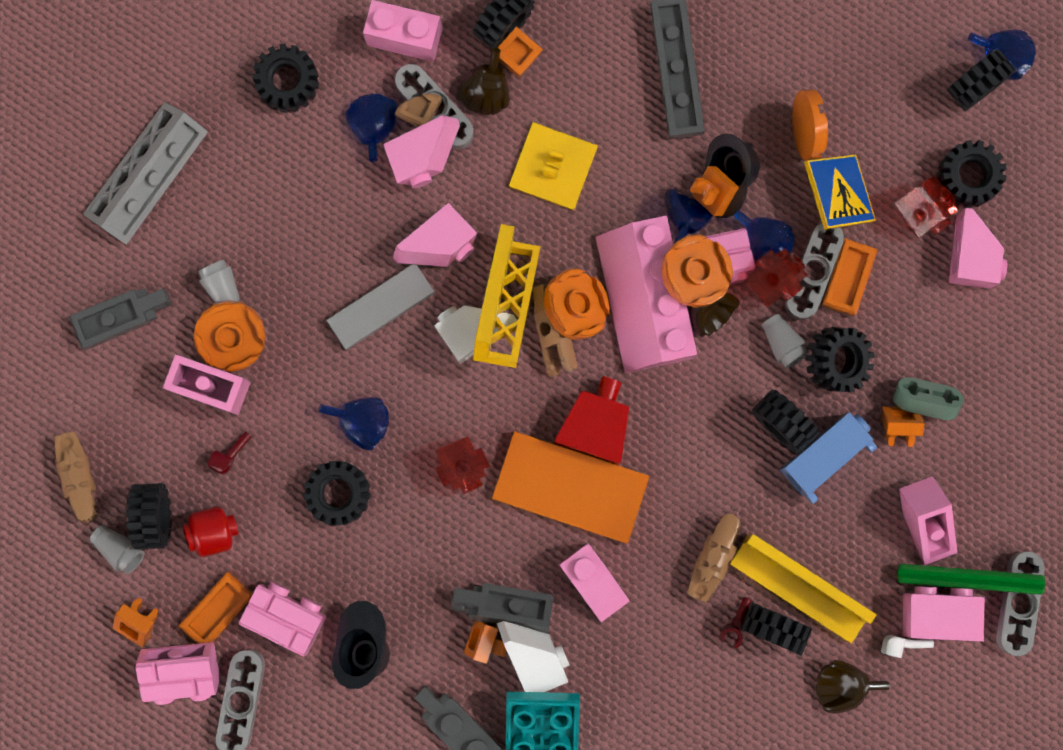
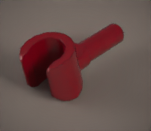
M245 432L229 448L226 454L215 450L208 461L209 468L220 474L228 473L237 453L247 444L252 436Z
M744 597L731 624H727L721 629L722 643L725 635L733 631L738 634L733 647L737 648L742 644L743 637L740 629L752 600Z

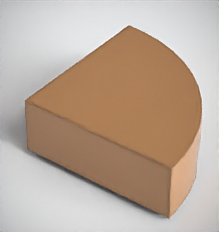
M427 93L411 98L408 101L406 100L398 107L395 116L419 127L433 120L441 104L442 96Z

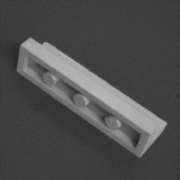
M164 102L83 215L127 245L208 131L185 112ZM172 115V117L170 118V120L168 121V123L165 125V127H163L164 124L166 123V121H167V120L169 119V117ZM108 204V205L106 206V208L103 210V212L101 213V215L98 217L99 213L102 211V209L105 207V205Z

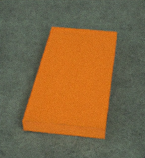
M514 431L492 499L628 544L650 476Z

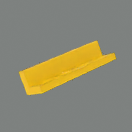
M501 224L475 337L473 360L516 368L541 246L514 242L515 226ZM511 253L530 256L531 261L517 269L510 260ZM517 280L525 290L511 297L504 289V286ZM511 308L519 319L505 327L497 316ZM505 338L512 347L511 355L490 351L491 344Z
M754 534L746 535L729 565L848 643L852 644L864 623L871 624L877 615Z

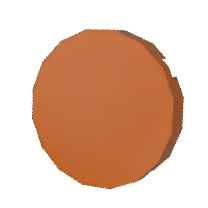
M814 89L800 90L793 102L792 124L794 140L798 153L805 161L820 159L822 157L820 154H824L828 141V120L825 113H820L818 105L823 104V99Z
M691 235L682 238L670 246L663 257L661 274L664 286L674 299L683 305L696 308L709 306L724 297L732 281L733 267L730 256L717 241L713 242L703 235Z
M569 269L552 278L545 289L543 301L546 316L553 328L562 336L573 340L587 339L603 330L606 316L609 315L610 310L608 296L601 282L594 276L590 277L588 274H585L584 272L586 271L581 269Z
M226 300L214 303L203 311L196 323L193 339L196 350L205 363L223 371L233 372L245 369L256 362L264 349L266 331L263 320L253 308L243 302Z

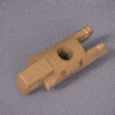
M542 284L532 288L535 305L534 317L548 376L553 377L561 372L560 362L564 369L569 372L576 370L578 366L572 339L562 336L555 330L546 316L543 301L548 284Z
M75 431L54 436L56 468L62 482L64 499H70L72 510L75 512V518L80 522L90 523V521L96 518L95 515L97 514L93 492L97 491L95 481L91 476L88 456H86Z
M725 513L720 519V523L717 524L713 535L708 534L702 552L694 565L687 594L702 602H709L721 581L724 580L729 563L737 551V547L734 544L739 535L738 531L741 530L740 527L742 526L738 516H734V513Z

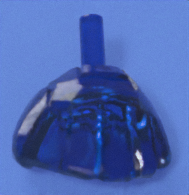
M1023 30L999 31L991 34L988 38L972 32L968 36V41L984 47L986 57L998 48L1016 69V72L1008 78L1009 80L1021 79L1033 66L1036 55L1035 43L1028 36V33Z
M365 94L358 97L345 112L346 121L354 135L362 144L368 145L370 162L378 160L376 144L385 140L392 133L397 119L395 116L397 103L395 100L381 94Z
M669 189L665 192L664 201L667 213L672 223L679 230L674 243L686 237L687 234L698 232L711 222L713 215L697 200L678 194L675 189Z
M741 210L733 215L747 227L750 249L757 267L768 270L788 258L795 242V237L792 233L793 229L789 224L767 217H756L751 220Z
M366 397L344 403L342 409L323 404L319 406L318 413L338 417L340 429L345 434V437L363 450H373L388 430L389 412L380 398Z

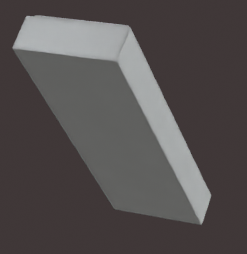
M412 264L326 321L345 350L348 351L434 295L435 292L418 266Z

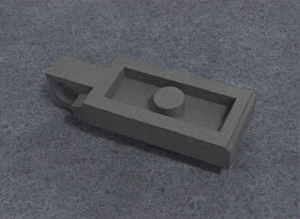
M145 288L138 291L133 289L73 314L69 318L81 348L88 350L150 324V321L158 318L156 311L164 309L173 303L168 291L164 289L148 294Z
M483 583V586H474L473 591L455 588L451 610L466 613L469 619L497 625V623L506 621L548 634L554 596Z
M427 685L414 697L427 710L421 716L427 722V726L451 750H503L492 736L453 697L450 698L444 693L438 698Z

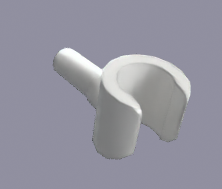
M887 635L883 640L881 653L902 658L904 647L910 649L933 648L934 641L933 639H905Z

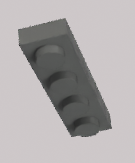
M651 0L650 10L669 139L704 135L705 129L686 0Z

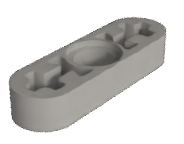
M414 64L401 67L395 76V83L400 95L407 101L419 96L412 86L405 88L406 82L404 79L408 75L411 78L418 76V85L424 92L422 95L429 93L442 96L445 108L440 115L434 116L433 119L442 115L449 117L452 112L455 115L451 117L458 119L459 128L465 127L463 130L465 138L461 140L459 137H455L451 149L462 150L468 147L474 137L473 126L469 119L421 67Z
M820 223L811 232L785 299V310L791 318L806 320L818 310L844 241V234L840 227L824 230L823 224ZM826 231L831 232V239L835 241V244L830 243L826 247L823 256L811 254V249L817 253L822 245V239L818 237V234L823 235ZM809 262L819 263L824 270L822 279L818 281L810 280L805 275L806 264ZM799 282L808 288L818 289L817 293L813 290L808 293L806 303L811 305V307L805 308L802 312L797 311V304L793 302V298L799 299L805 287L798 286Z
M1017 552L1008 561L1006 572L1024 573L1018 570V564L1025 563L1026 558H1028V564L1034 566L1033 573L1027 574L1044 576V562L1039 555L1033 552ZM1003 592L996 642L1004 653L1022 656L1027 654L1033 647L1041 595L1023 593L1029 599V608L1026 612L1018 614L1011 606L1012 598L1018 593ZM1009 617L1027 620L1026 626L1018 624L1017 635L1023 637L1022 644H1016L1014 649H1012L1013 644L1007 641L1008 634L1012 635L1015 633L1016 623H1008Z
M246 649L240 651L231 659L216 733V745L219 750H246L250 745L265 670V660L256 650ZM247 656L251 657L252 664L257 665V669L249 672L247 683L254 682V688L247 685L234 686L235 680L239 682L243 680L244 669L239 667V662L245 661ZM244 692L249 696L250 707L246 712H237L232 708L231 698L234 693ZM228 716L237 720L247 719V724L242 722L238 724L237 736L243 737V741L237 743L234 748L230 747V741L225 739V734L232 732L235 722H228Z

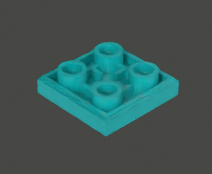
M507 692L505 750H578L580 693Z

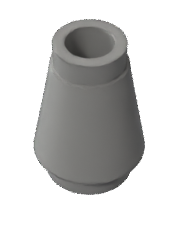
M224 260L213 263L198 271L201 280H199L200 284L215 303L226 300L240 302L231 266L227 267Z
M779 314L770 317L761 325L778 364L782 363L788 369L805 359V355H809V351L806 348L808 343Z
M105 525L99 526L90 537V542L116 572L122 571L126 575L130 574L139 566L144 558L145 552L142 549H134L128 537L107 528Z

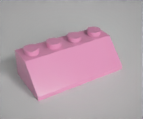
M667 215L632 222L596 236L595 239L624 374L693 360L697 356V350L687 305L681 304L669 294L663 284L661 274L663 257L670 246L673 245Z

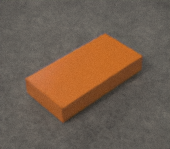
M844 238L820 306L852 317L856 316L878 249Z
M227 572L180 623L179 627L197 644L214 642L249 604L253 593L231 572Z

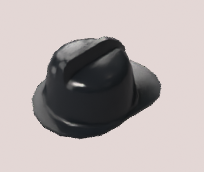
M721 134L715 137L709 144L704 172L708 166H717L739 186L723 216H715L717 218H728L735 215L742 208L748 186L753 184L758 177L760 161L753 149L752 143L743 142L733 134Z
M356 601L350 604L342 613L332 659L333 673L339 684L348 689H360L379 676L386 669L390 660V649L386 641V623L383 614L376 605L368 601Z

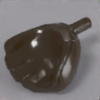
M499 48L492 49L489 65H481L472 69L464 78L457 91L458 99L470 111L480 113L481 115H494L509 106L510 98L507 80L503 70L498 67L501 52Z
M726 292L724 297L709 306L696 308L690 306L691 320L697 335L700 337L710 336L722 328L735 309L739 307V299Z
M833 660L830 664L825 665L820 670L816 679V694L820 699L823 710L832 714L848 712L857 708L865 700L869 690H889L890 688L888 681H869L868 675L863 671L839 660Z

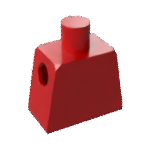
M602 376L596 395L581 391L556 437L555 444L619 465L622 459L629 406L616 402L622 383Z

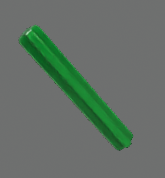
M900 564L897 571L898 582L906 584L1038 595L1044 594L1046 584L1045 577L1036 574Z

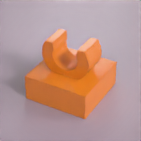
M515 27L498 47L501 50L499 62L520 78L542 53L543 49L518 27Z
M708 166L702 178H696L689 191L713 216H723L739 186L717 166Z
M882 406L881 422L885 429V437L889 446H894L896 436H905L907 446L912 447L915 443V436H923L925 423L921 414L908 412L899 407Z
M137 598L131 604V608L126 604L120 607L115 614L113 629L143 648L152 636L158 609L154 608L147 616L138 613V610L141 608L143 600Z
M475 620L463 653L473 660L487 664L490 653L505 657L507 650L503 640L496 637L498 628L489 623Z

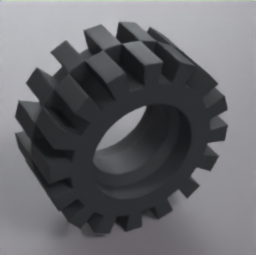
M493 0L490 4L488 3L485 7V12L480 14L479 21L475 23L474 35L491 49L498 48L515 27L520 29V27L524 26L525 20L530 17L531 11L534 9L535 1Z
M279 44L280 49L277 50L272 46L268 48L270 53L265 55L262 52L259 56L261 62H255L253 68L256 71L253 74L254 86L262 100L268 103L270 108L274 110L279 108L281 112L287 113V109H291L292 112L299 111L298 106L303 105L304 108L309 105L308 99L314 100L316 96L315 89H319L317 79L319 76L316 67L304 50L299 51L295 45L287 48L286 44ZM286 66L293 67L299 72L298 84L293 89L287 91L276 88L273 83L276 71Z
M998 48L963 74L947 91L965 112L1016 72V69Z
M972 140L966 141L962 145L958 144L940 162L938 166L940 171L937 173V179H941V183L938 187L940 191L943 189L946 191L947 194L944 197L947 200L950 198L955 200L954 205L959 207L961 204H965V208H972L974 205L979 207L995 197L1003 188L1001 185L1006 181L1007 175H1003V172L1007 169L1006 163H1000L999 160L1003 156L1000 152L995 155L992 152L995 147L991 144L988 147H984V141L978 140L975 144L972 143ZM974 162L982 168L984 179L981 185L970 187L961 181L959 168L963 163Z
M842 327L824 328L821 330L822 334L816 333L812 337L816 343H809L807 349L812 350V355H805V361H811V366L806 367L807 373L814 374L810 378L812 382L819 383L817 387L827 391L854 392V389L862 388L864 385L861 381H868L871 377L866 373L867 370L874 369V364H869V359L875 358L874 352H868V349L872 347L871 341L864 340L867 336L863 332H858V329ZM842 346L846 359L842 371L838 373L835 368L834 359L838 348Z
M771 389L752 409V413L758 422L762 423V426L774 438H777L783 446H786L797 455L819 434L817 427L812 424L813 422L810 418L806 417L801 409H798L792 401H789L786 396L780 394L777 390Z
M329 461V463L317 466L318 469L309 474L310 478L304 485L306 491L303 496L307 502L306 507L308 511L314 515L315 519L328 525H347L354 520H358L361 514L367 510L369 506L367 505L368 501L371 499V493L369 492L370 484L366 480L365 474L356 466L343 461ZM341 479L349 485L351 497L346 505L335 508L326 502L324 489L329 482Z
M163 483L132 485L128 493L130 498H127L128 510H126V516H128L126 524L127 529H129L128 537L131 540V546L134 549L166 548L171 535L169 528L172 525L170 521L172 512L169 509L171 501L168 498L169 492L166 489V485Z
M753 602L741 627L743 631L802 656L813 630L800 622Z

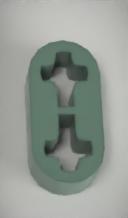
M911 377L899 380L892 397L894 403L902 410L942 420L955 419L964 403L963 395L953 387Z

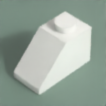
M464 305L457 310L453 306L437 317L440 322L434 326L459 364H462L474 355L475 337L481 308ZM500 313L497 316L505 327L517 321L513 314Z
M506 621L497 623L504 646L525 692H546L568 683L563 668L570 666L562 645L555 648L549 634Z

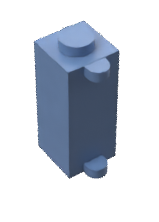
M850 412L843 414L816 437L800 454L785 464L780 471L803 497L805 496L811 504H814L818 498L813 492L864 447L870 453L877 449V446L872 441L873 438L868 433L871 429L858 414L855 416Z

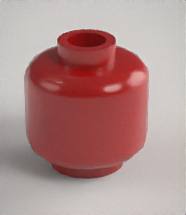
M219 506L192 512L188 516L187 523L182 524L189 552L195 551L202 558L229 551L233 545L232 537L239 535L234 515L226 516L225 511Z

